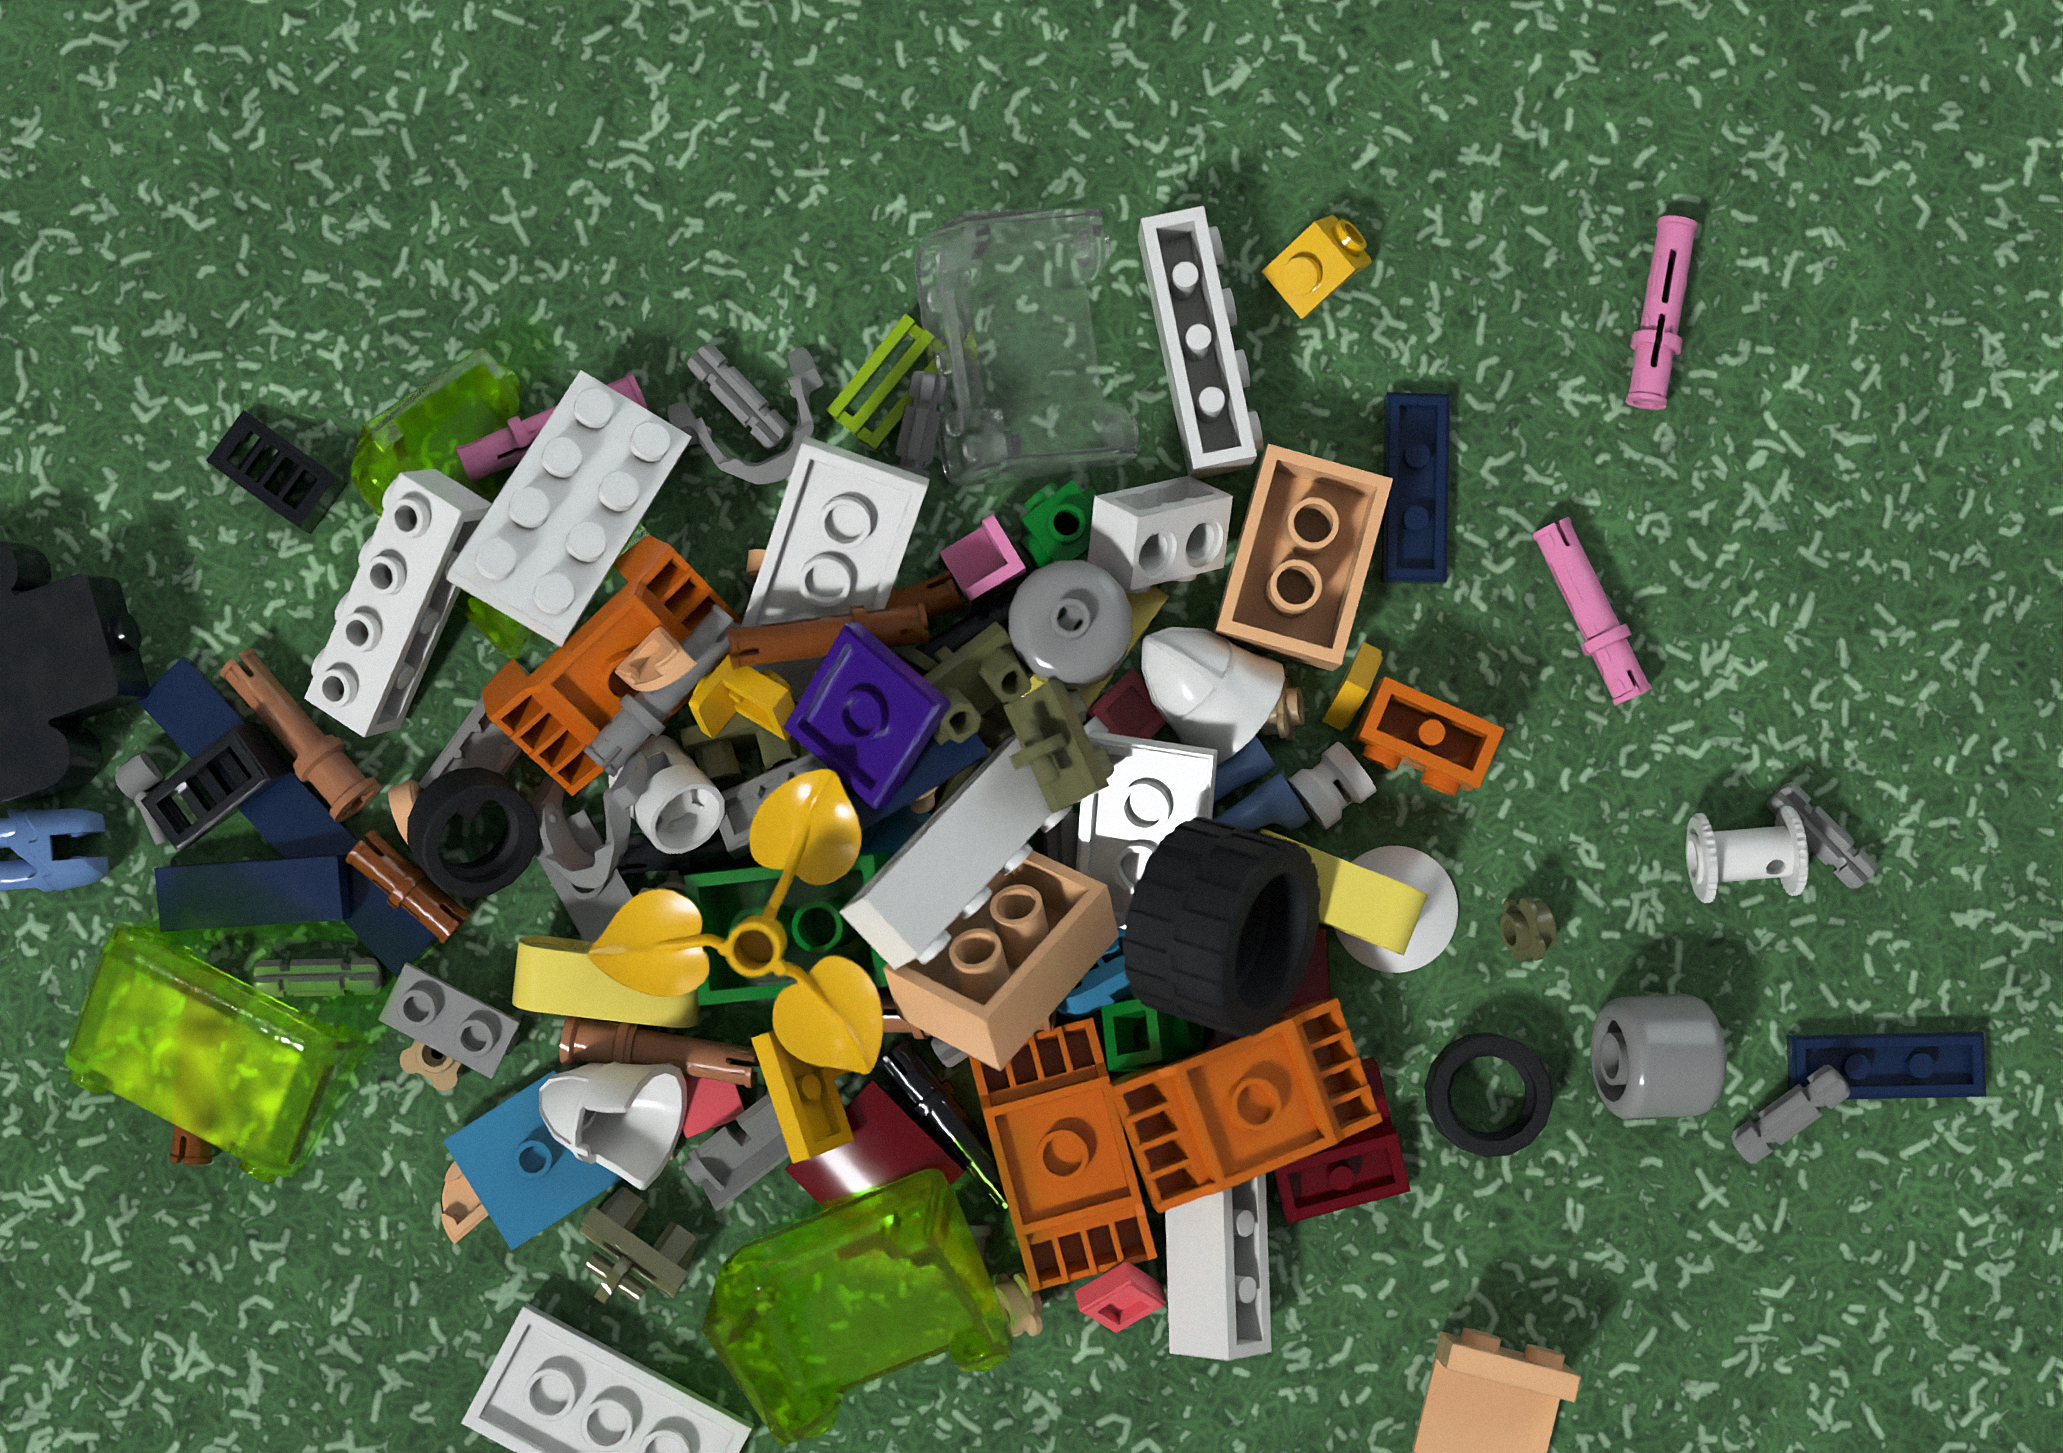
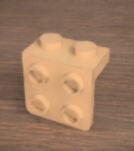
M1463 1328L1461 1336L1441 1331L1413 1442V1453H1547L1559 1401L1563 1399L1575 1403L1581 1376L1567 1364L1563 1363L1564 1354L1548 1348L1526 1344L1525 1353L1500 1347V1337L1483 1331Z

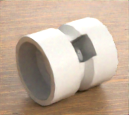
M650 735L636 750V752L639 750L644 751L647 758L648 772L645 787L639 801L630 806V817L636 821L640 829L657 849L667 854H682L699 847L710 839L718 829L725 813L724 798L703 771L697 768L693 760L677 741L666 735H659L658 737ZM624 765L617 771L618 774L614 778L609 774V789H611Z

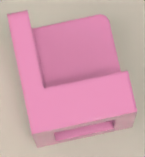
M993 514L982 520L981 528L939 552L941 559L947 569L950 570L955 582L972 609L981 604V600L992 594L994 596L1026 577L1025 565Z

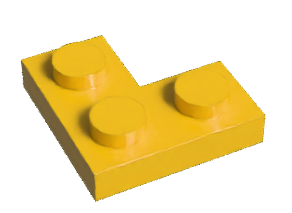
M774 1030L752 1037L751 1039L792 1164L811 1159L855 1141L834 1078L852 1071L816 1066L798 1059L783 1047L777 1039Z

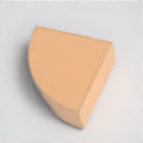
M660 625L616 668L615 673L631 688L640 692H649L663 688L678 680L697 663L677 640Z
M454 1161L444 1179L441 1195V1216L446 1233L451 1241L456 1244L488 1217L489 1214Z

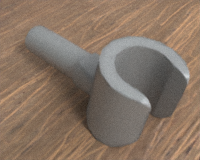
M141 753L133 756L118 768L115 774V781L120 790L127 797L135 801L155 845L168 841V838L140 800L149 794L148 789L163 779V775L149 755Z

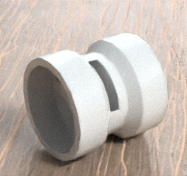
M1339 741L1322 753L1321 762L1313 769H1301L1287 780L1288 785L1298 800L1324 830H1327L1342 818V809L1350 803H1362L1377 791L1360 763Z

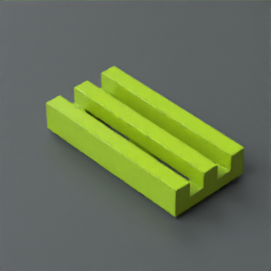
M905 313L826 410L827 414L877 452L902 421L905 405H912L913 397L907 396V390L873 433L864 427L865 424L926 350L930 351L935 357L923 371L936 374L942 372L955 356V352L946 345L940 344L935 340L934 335L926 329L920 328L915 324V320ZM907 334L916 340L853 417L849 415L846 409Z

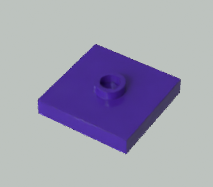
M859 622L846 623L783 728L824 765L835 771L842 781L876 810L889 805L952 702Z

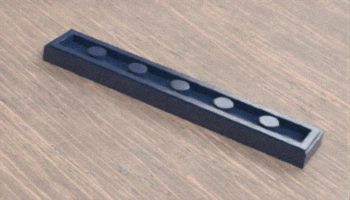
M182 657L150 687V693L147 698L137 701L191 759L232 727L249 723L204 673L186 657ZM218 763L215 767L234 792L238 788L222 764ZM288 763L290 773L240 810L284 858L346 854L347 857L360 841L343 821L339 823L334 821L329 815L331 808L306 782L298 779L294 774L295 770ZM347 863L351 918L343 921L395 977H399L405 963L414 965L438 942L439 938L402 907L394 910L386 903L389 896L357 868Z

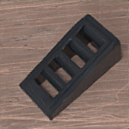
M245 410L240 413L206 460L275 512L310 535L348 484ZM252 431L259 436V439L237 467L228 460L247 434ZM271 445L278 451L258 479L255 480L249 474ZM291 459L296 463V466L277 492L273 493L268 487L287 461ZM309 472L315 479L293 507L286 501Z
M249 722L229 729L140 801L176 851L181 852L277 784L290 773V768L260 726L255 722ZM218 763L222 764L238 788L234 792L215 767ZM197 778L217 803L215 807H211L193 782ZM176 793L181 795L198 819L192 825L173 800L172 796Z

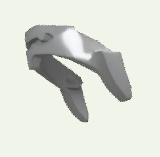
M801 346L789 353L787 359L792 376L787 378L791 386L790 395L797 400L798 422L796 430L793 431V440L787 449L782 453L766 458L762 462L742 461L738 457L725 452L712 439V430L706 426L703 418H697L688 403L684 401L674 403L668 407L669 422L692 436L688 446L693 444L701 445L720 470L754 484H770L782 481L792 474L804 436L811 438L814 424L810 410L809 395L812 391L821 387L824 381L806 348Z
M643 750L635 752L626 761L611 789L605 790L603 794L607 840L605 844L594 851L595 857L583 852L574 840L562 810L565 789L549 774L542 780L535 796L530 802L539 822V833L546 853L545 859L575 886L597 888L603 885L621 862L629 843L631 828L630 806L639 801L645 787L648 772L647 758Z

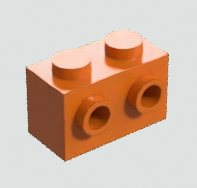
M1384 677L1375 683L1351 741L1364 746L1361 757L1393 771H1397L1401 762L1424 772L1420 780L1422 784L1446 795L1456 797L1459 788L1465 791L1480 788L1505 728L1388 677Z

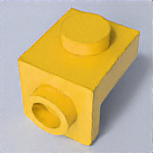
M1330 215L1314 221L1261 272L1301 319H1304L1321 306L1353 275L1365 270L1372 263V259L1364 251L1367 243L1358 229L1345 219L1338 220L1334 215Z
M729 654L714 671L707 673L698 682L689 701V707L701 732L711 738H715L734 714L738 712L787 741L791 734L783 727L796 706L791 697L794 694L792 687L780 675L766 668L759 673L749 666L732 670Z

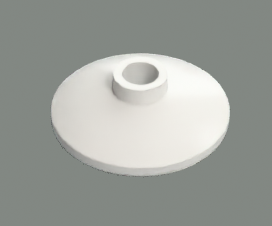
M1405 846L1375 848L1354 859L1351 863L1414 887L1428 894V897L1404 956L1334 929L1347 952L1367 967L1390 973L1412 971L1425 966L1438 957L1449 944L1458 919L1456 891L1451 879L1442 866L1427 854Z

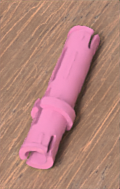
M1662 216L1657 220L1656 227L1658 229L1647 279L1640 329L1634 331L1631 337L1630 347L1635 350V357L1626 403L1641 409L1661 410L1666 408V395L1673 358L1681 354L1683 340L1678 336V329L1687 287L1693 240L1698 227L1696 221L1682 216ZM1671 259L1673 264L1666 303H1663L1662 296L1668 261ZM1661 323L1662 327L1655 367H1651L1657 324Z
M632 373L626 374L625 377L607 384L608 387L648 410L642 392ZM557 406L524 420H520L518 415L506 420L507 427L465 445L456 446L455 450L471 485L519 464Z
M1570 517L1558 521V524L1554 522L1532 534L1534 541H1537L1585 640L1580 645L1585 657L1592 655L1613 698L1612 702L1614 706H1617L1653 688L1648 683L1627 640L1632 635L1627 623L1620 625L1571 525L1572 521Z

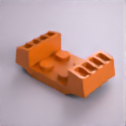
M650 535L645 536L633 545L614 563L615 568L628 583L581 626L562 647H559L532 674L512 658L481 691L488 719L572 796L604 771L603 767L599 766L582 749L585 745H589L623 706L619 701L626 693L633 696L637 692V690L631 688L622 680L615 671L656 627L661 625L681 644L711 611V607L714 604L725 611L735 623L741 626L743 622L671 545ZM729 650L718 660V662L708 671V673L714 671L718 667L719 662L725 657ZM695 687L667 716V718L662 722V724H664L693 696Z
M1338 998L1310 1002L1283 1012L1272 1025L1266 1026L1264 1031L1257 1035H1248L1245 1038L1236 1037L1168 1065L1147 1066L1108 1082L1151 1203L1158 1213L1165 1212L1203 1196L1224 1191L1333 1146L1346 1137L1382 1122L1380 1112L1377 1110L1371 1093L1370 1085L1361 1066L1360 1057L1357 1055L1350 1036V1030L1342 1014Z
M1093 1017L1055 1027L1052 1032H1045L1044 1030L1034 1033L1001 1071L968 1054L1031 1292L1107 1272L1125 1261L1133 1265L1158 1258L1119 1112L1108 1084L1110 1079Z

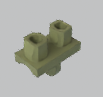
M996 621L954 654L946 646H943L934 653L940 664L923 678L951 701L952 704L932 737L940 746L949 739L962 743L979 730V724L982 719L980 715L1000 700L1002 702L1014 703L1031 690L1032 683L1029 678L1033 673L1019 660L1010 637Z
M1054 679L1020 697L1014 703L1010 702L1003 706L1023 749L1009 757L1015 770L1030 765L1052 814L1064 810L1110 786L1107 779L1113 775L1115 768L1106 749L1100 748L1098 745L1092 746L1082 725V722L1086 720L1088 709L1079 689H1066L1063 682Z
M738 712L734 714L715 738H711L701 732L698 724L679 730L683 747L696 766H699L700 770L703 771L718 790L737 785L744 780L738 754L760 748L767 771L801 756L800 742L792 735L785 741Z
M621 1187L612 1195L600 1210L592 1206L581 1221L582 1227L578 1233L617 1260V1263L614 1264L597 1251H594L587 1260L584 1267L604 1280L594 1297L603 1304H606L614 1292L618 1290L637 1304L648 1287L628 1274L632 1270L673 1299L689 1274L685 1269L690 1262L699 1239L672 1221L653 1247L632 1234L650 1206L625 1187Z

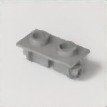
M405 963L378 1018L379 1021L490 1079L494 1078L504 1056L511 1054L521 1035L517 1031L521 1021L409 963Z
M766 1091L765 1096L736 1117L738 1124L742 1128L738 1133L733 1135L726 1127H723L699 1147L692 1148L688 1152L690 1159L682 1164L688 1177L696 1185L701 1183L717 1212L790 1156L769 1091Z

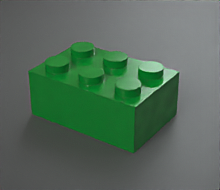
M892 850L860 853L855 864L844 876L825 885L808 884L795 874L775 917L784 928L787 936V946L782 956L786 962L800 966L809 975L814 965L820 959L829 955H841L862 966L871 976L876 987L889 986L883 970L887 962L839 911L893 856ZM754 865L684 875L686 896L697 905L703 917L701 934L712 933L728 939L729 935L742 920L751 915L762 914L780 880L783 870ZM703 946L710 960V972L707 979L697 987L698 1002L700 1006L777 998L785 987L797 981L787 975L777 976L772 970L758 977L742 975L730 965L727 956L721 955L718 949L711 946Z

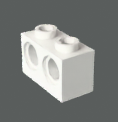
M1190 476L1094 496L1088 563L1105 569L1127 593H1144L1150 589L1151 585L1168 581H1192L1196 579L1197 574L1224 568L1233 496Z

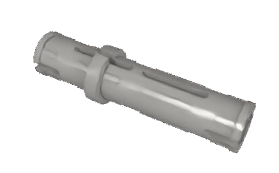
M714 604L711 607V611L680 644L697 664L681 678L663 688L649 692L637 691L633 696L626 693L619 701L623 706L589 745H585L582 750L614 778L618 774L617 771L652 733L658 737L665 730L666 727L662 722L729 650L728 645H730V642L727 639V627L740 628L741 626L735 623L719 606Z

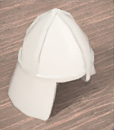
M1168 627L1146 635L1142 640L1141 670L1151 702L1157 708L1162 718L1173 729L1183 745L1218 750L1217 765L1234 756L1252 740L1268 720L1281 696L1285 680L1283 664L1272 658L1250 652L1204 628Z
M618 1062L609 1064L591 1063L570 1071L553 1074L539 1089V1112L555 1140L571 1150L576 1159L590 1164L597 1162L641 1190H645L661 1174L672 1156L683 1128L687 1108V1083L681 1069L669 1063L652 1065L621 1064Z

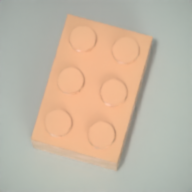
M1268 444L1261 457L1213 633L1228 639L1233 644L1325 670L1334 671L1340 667L1393 478Z
M1033 850L1012 872L1004 876L999 871L987 883V886L993 892L990 898L967 919L964 920L958 915L945 930L952 938L931 960L922 964L916 958L895 970L888 963L883 968L900 1019L999 1071L1005 1067L1119 937L1108 885Z

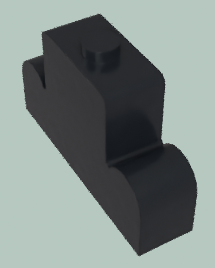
M0 540V803H26L52 797L91 782L100 771L103 760L102 747L96 735L88 728L82 727V721L144 700L150 693V687L139 651L141 646L140 629L135 619L128 613L122 588L117 579L76 574L50 583V564L46 556L38 548L27 544Z

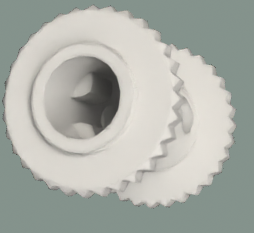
M1791 806L1779 808L1775 826L1712 831L1709 819H1707L1704 813H1695L1689 820L1686 835V863L1694 893L1701 902H1713L1716 889H1718V882L1780 877L1783 889H1785L1788 895L1797 896L1804 890L1808 878V845L1801 818L1798 812Z

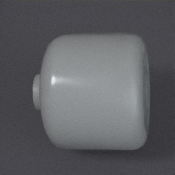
M1058 560L1036 569L1018 587L1009 608V637L1019 660L1033 673L1037 680L1046 683L1050 680L1058 679L1064 683L1066 689H1084L1105 680L1123 662L1132 639V608L1123 587L1105 569L1083 560ZM1066 612L1062 620L1057 619L1060 614ZM1082 620L1081 627L1075 631V626Z
M1690 994L1623 996L1604 1004L1595 1019L1591 1035L1590 1052L1592 1074L1598 1094L1608 1111L1623 1120L1693 1117L1709 1112L1722 1094L1726 1078L1727 1049L1717 1016L1706 1002Z

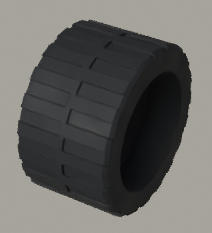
M1193 817L1190 821L1184 820L1176 825L1172 832H1168L1159 841L1155 851L1148 857L1141 876L1135 884L1131 904L1127 910L1125 937L1123 938L1124 968L1127 980L1131 983L1130 989L1135 998L1140 999L1141 1004L1148 1008L1237 1037L1245 1038L1248 1035H1257L1264 1031L1266 1026L1272 1025L1293 999V995L1306 973L1305 970L1315 945L1314 940L1319 925V902L1321 899L1317 880L1319 878L1315 864L1311 862L1312 858L1308 851L1295 842L1205 817Z

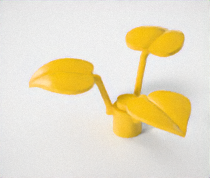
M828 768L817 769L799 774L776 788L759 806L753 817L749 833L752 856L755 861L764 867L783 870L780 880L762 914L751 915L742 920L729 935L728 939L712 933L701 934L703 917L700 909L690 898L675 890L664 888L651 889L632 897L619 909L605 931L589 949L588 958L597 968L614 981L635 991L657 997H676L695 990L707 979L710 972V960L703 946H711L718 949L721 955L727 956L730 965L742 975L758 977L772 970L777 976L787 975L793 977L797 982L785 987L779 993L773 1007V1028L777 1039L783 1047L798 1059L816 1066L846 1069L861 1074H868L873 1069L878 1058L884 1027L881 999L873 979L862 966L841 955H829L820 959L814 965L809 975L800 966L786 962L782 956L786 950L787 936L782 925L775 919L795 874L802 881L811 885L832 883L851 869L860 852L862 830L859 817L838 774Z

